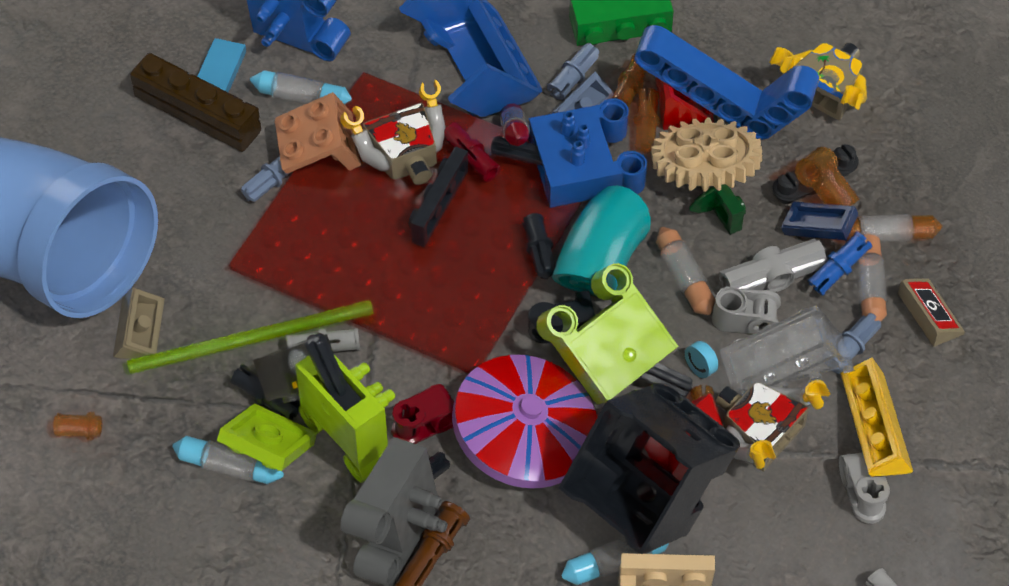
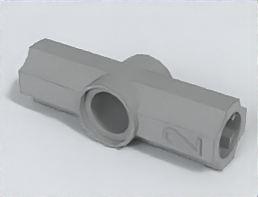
M814 238L782 250L777 246L766 247L756 253L751 261L720 271L719 279L722 288L736 287L758 291L767 289L776 293L789 287L795 278L818 271L828 260L822 243Z

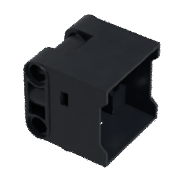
M654 383L651 386L633 390L606 401L558 488L572 500L586 504L624 535L627 545L638 554H646L689 534L704 508L700 498L711 480L725 473L740 447V442L731 432L678 391L666 384ZM650 436L673 453L676 460L688 468L681 481L652 458L649 459L641 453ZM638 514L639 516H641L645 521L649 523V525H647L636 515Z

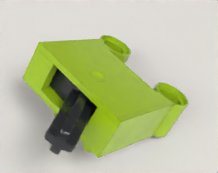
M620 263L611 264L593 275L591 288L594 294L600 299L611 300L612 303L577 329L578 317L575 311L565 305L551 308L538 317L536 324L539 335L544 340L553 344L596 405L612 399L638 378L652 384H666L684 397L692 389L693 380L690 377L658 363L679 346L635 287L631 271L625 265ZM608 273L617 280L618 286L616 290L611 289L607 285L606 277ZM553 315L561 318L563 322L561 333L553 329L551 325Z
M322 333L312 334L307 337L305 343L309 356L295 364L301 404L298 409L309 429L317 432V434L325 430L346 453L343 456V460L347 469L357 481L363 483L388 446L385 407L395 399V393L391 389L381 393L383 386L377 381L372 385L364 387L360 380L370 372L369 365L363 362L348 370L333 354L326 336Z

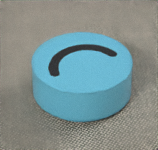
M696 341L685 349L686 362L698 377L707 378L718 370L717 356L707 343Z

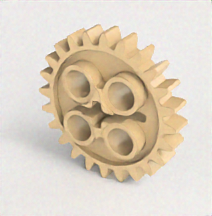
M706 118L704 123L693 119L690 125L681 121L680 128L669 126L668 132H660V138L654 139V146H651L653 169H657V175L665 176V182L667 183L676 180V187L678 188L684 184H689V190L691 191L696 186H701L704 192L708 190L709 186H714L715 189L720 191L723 184L733 188L735 180L745 183L746 176L754 177L755 170H760V162H762L761 140L756 139V133L747 132V126L737 128V122L735 121L726 125L723 119L718 120L717 123H712L710 118Z

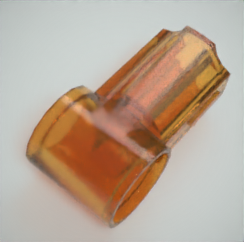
M818 147L796 164L795 173L798 181L807 187H813L824 204L852 206L860 200L837 169L838 159L831 149Z

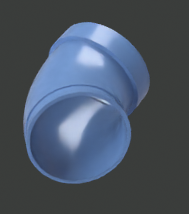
M0 137V278L23 284L31 296L67 317L84 318L108 309L119 301L135 284L147 265L154 248L158 230V211L151 191L144 183L112 165L90 163L51 148Z

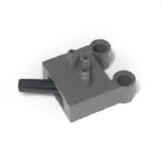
M396 437L391 439L355 498L346 506L341 518L342 532L369 541V544H364L356 555L353 567L355 576L383 586H394L401 575L403 566L422 537L424 529L436 530L442 533L446 531L447 522L434 516L442 503L441 497L437 495L434 480L450 467V461L445 458V453L437 452L429 457L425 447Z

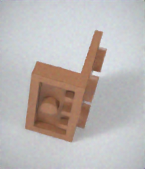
M333 92L275 118L281 168L285 173L288 174L329 155L334 160H339L348 170L361 166L359 153L351 138L353 132L351 129L343 127L340 121L342 113L346 112L348 119L354 122L353 114Z

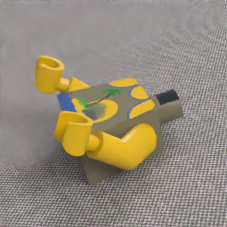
M822 43L814 50H808L795 55L785 48L777 47L769 61L771 65L776 64L780 66L782 73H786L791 68L801 65L814 69L819 75V82L812 107L839 121L843 117L848 105L854 106L855 109L859 110L860 106L867 100L866 79L861 75L863 64L858 60L860 51L852 43H845L840 50L827 43Z

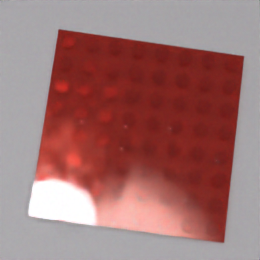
M365 72L362 73L349 92L352 100L345 103L352 114L354 106L362 109L364 113L362 123L421 102L424 108L427 107V101L423 100L420 94ZM437 102L442 107L445 127L454 122L459 123L473 140L477 139L484 145V151L500 165L501 170L493 180L485 182L468 164V173L425 248L412 243L411 228L408 227V222L412 211L415 208L419 209L422 205L424 192L430 182L434 183L437 179L438 169L443 158H449L454 149L445 139L443 140L442 149L436 153L437 163L429 167L432 176L423 184H415L410 175L399 179H391L385 171H380L362 161L361 157V166L352 170H348L339 160H334L331 155L295 170L228 266L234 272L466 373H470L477 366L486 362L537 278L532 257L526 251V244L528 242L524 227L522 226L523 218L532 213H539L544 217L547 236L553 241V248L551 249L553 251L582 202L550 208L536 164L491 153L493 138L495 136L505 137L504 128ZM353 114V120L356 122V116Z

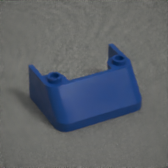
M406 0L399 7L401 13L422 23L425 28L424 35L434 46L441 45L448 49L465 82L448 97L450 103L465 109L472 116L486 117L501 112L507 104L521 105L530 102L542 92L541 85L502 17L487 0Z

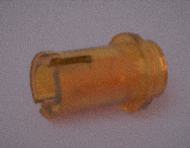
M88 412L87 415L57 413L53 422L54 435L56 437H86L88 441H92L94 437L101 436L102 417L95 415L94 412Z

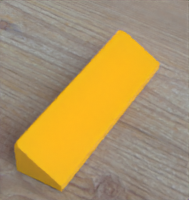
M869 358L841 372L869 475L873 477L912 473L913 468L887 382L880 367L873 358Z

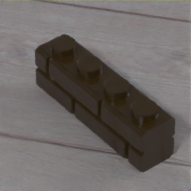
M147 53L130 74L131 82L134 85L135 97L241 152L245 151L260 134L261 122L259 120L258 107L248 102H243L242 99L193 74H189L187 71L152 53Z

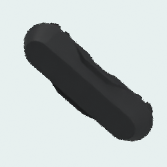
M843 144L841 147H837L834 151L816 159L804 168H798L792 172H786L785 175H780L772 185L775 197L783 204H790L807 195L817 194L831 187L838 180L857 169L859 159L855 148L849 144Z

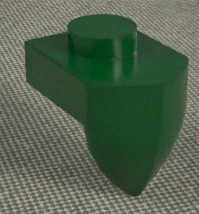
M726 184L721 185L720 191L715 189L714 186L708 188L706 192H702L689 206V210L696 213L713 210L730 235L742 230L743 219L746 214L745 204L741 197L735 196Z

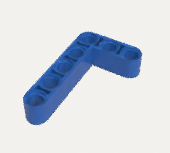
M656 25L648 26L644 29L635 53V61L641 68L729 124L735 121L737 122V128L747 126V132H755L756 139L760 140L770 138L809 110L819 82V75L814 69L801 65L791 68L764 90H760L669 30Z

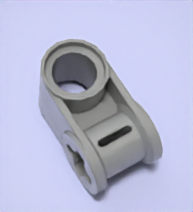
M736 287L722 288L718 291L711 316L712 323L717 329L724 332L753 334L759 337L774 336L780 330V323L777 320V309L781 306V297L769 290L758 291Z
M863 452L840 455V476L843 486L846 488L853 514L864 523L874 524L879 522L886 513L885 502L890 494V487L886 476L871 477L869 475Z

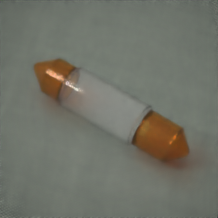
M860 215L857 217L847 240L844 241L847 242L856 231L862 235L873 234L880 238V242H908L916 239H933L943 228V225L933 215Z

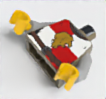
M437 80L433 81L435 94L428 95L424 91L423 82L419 88L420 97L427 101V107L425 108L421 102L362 123L364 113L358 106L352 108L353 114L356 116V122L350 121L346 112L342 113L340 118L343 127L352 130L351 138L363 162L380 171H385L391 179H399L410 175L415 184H423L431 178L432 173L429 167L437 163L436 153L442 149L444 130L446 128L441 104H437L436 99L441 91V86Z
M814 380L805 388H784L754 383L743 396L731 387L726 386L718 395L716 404L727 411L724 428L738 438L740 442V447L734 459L754 463L757 469L764 472L805 427L809 410L808 405L811 404L814 409H821L824 402L821 397L830 396L824 381Z

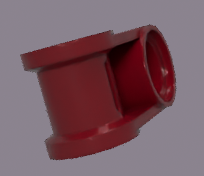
M436 384L430 386L423 392L395 404L392 412L394 421L391 429L392 438L396 437L417 444L429 437L453 428L452 411L454 400L444 385Z

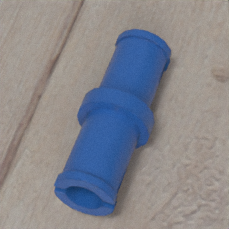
M856 231L837 252L832 251L827 256L829 260L811 278H808L807 282L811 286L814 285L813 289L821 296H824L825 292L843 275L848 276L852 272L851 267L873 247L869 241L865 242L867 238Z

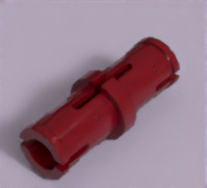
M457 122L445 128L444 139L453 148L458 147L468 151V164L485 182L493 180L501 170L500 165L484 151V145L479 140H473Z

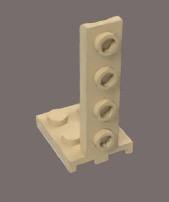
M621 553L618 586H712L715 573V556Z

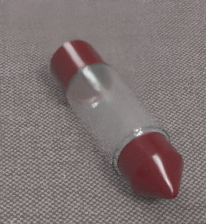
M514 103L507 104L501 110L500 124L502 133L508 143L519 146L528 140L530 133L528 120L525 112L519 105Z

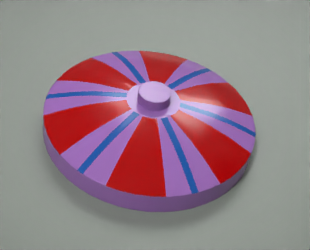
M528 355L500 356L477 366L462 382L452 411V423L456 439L469 460L495 480L521 488H544L561 483L597 419L596 410L590 396L576 378L552 362Z

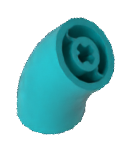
M619 185L607 186L599 191L585 206L573 224L558 257L552 279L570 290L576 292L589 290L591 296H596L591 288L593 275L611 264L620 263L626 266L633 252L650 231L651 217L648 207L642 198L631 189ZM608 273L606 277L607 285L611 289L616 290L618 286L617 280Z

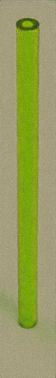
M371 300L130 359L127 360L130 374L371 315L374 312Z

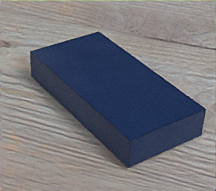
M793 202L781 229L784 235L847 240L858 217V212L855 206Z

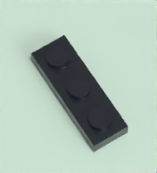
M455 147L449 158H443L438 169L437 179L434 183L430 182L426 187L422 205L419 209L415 208L410 215L408 227L411 228L412 243L425 248L468 173L467 150Z

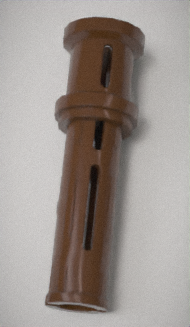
M443 501L439 507L440 513L437 517L447 522L446 531L442 533L436 530L424 529L422 533L423 542L394 586L423 585L442 553L451 551L454 546L453 539L460 528L467 526L470 521V517L465 510L452 502Z

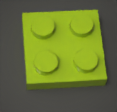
M254 403L220 428L217 441L228 446L235 453L245 454L260 461L267 468L282 471L314 445L317 432Z

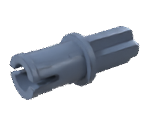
M587 43L571 61L563 63L561 72L547 86L548 91L555 88L550 93L551 96L557 100H564L571 89L578 82H582L585 79V73L599 57L598 48L594 47L591 43Z
M280 156L270 164H263L261 171L242 186L241 192L248 201L256 202L274 186H281L282 179L290 174L282 170Z
M869 313L867 316L863 315L849 331L842 332L840 335L841 340L823 357L826 367L839 374L856 354H862L865 351L864 345L881 328V321H875L876 315Z

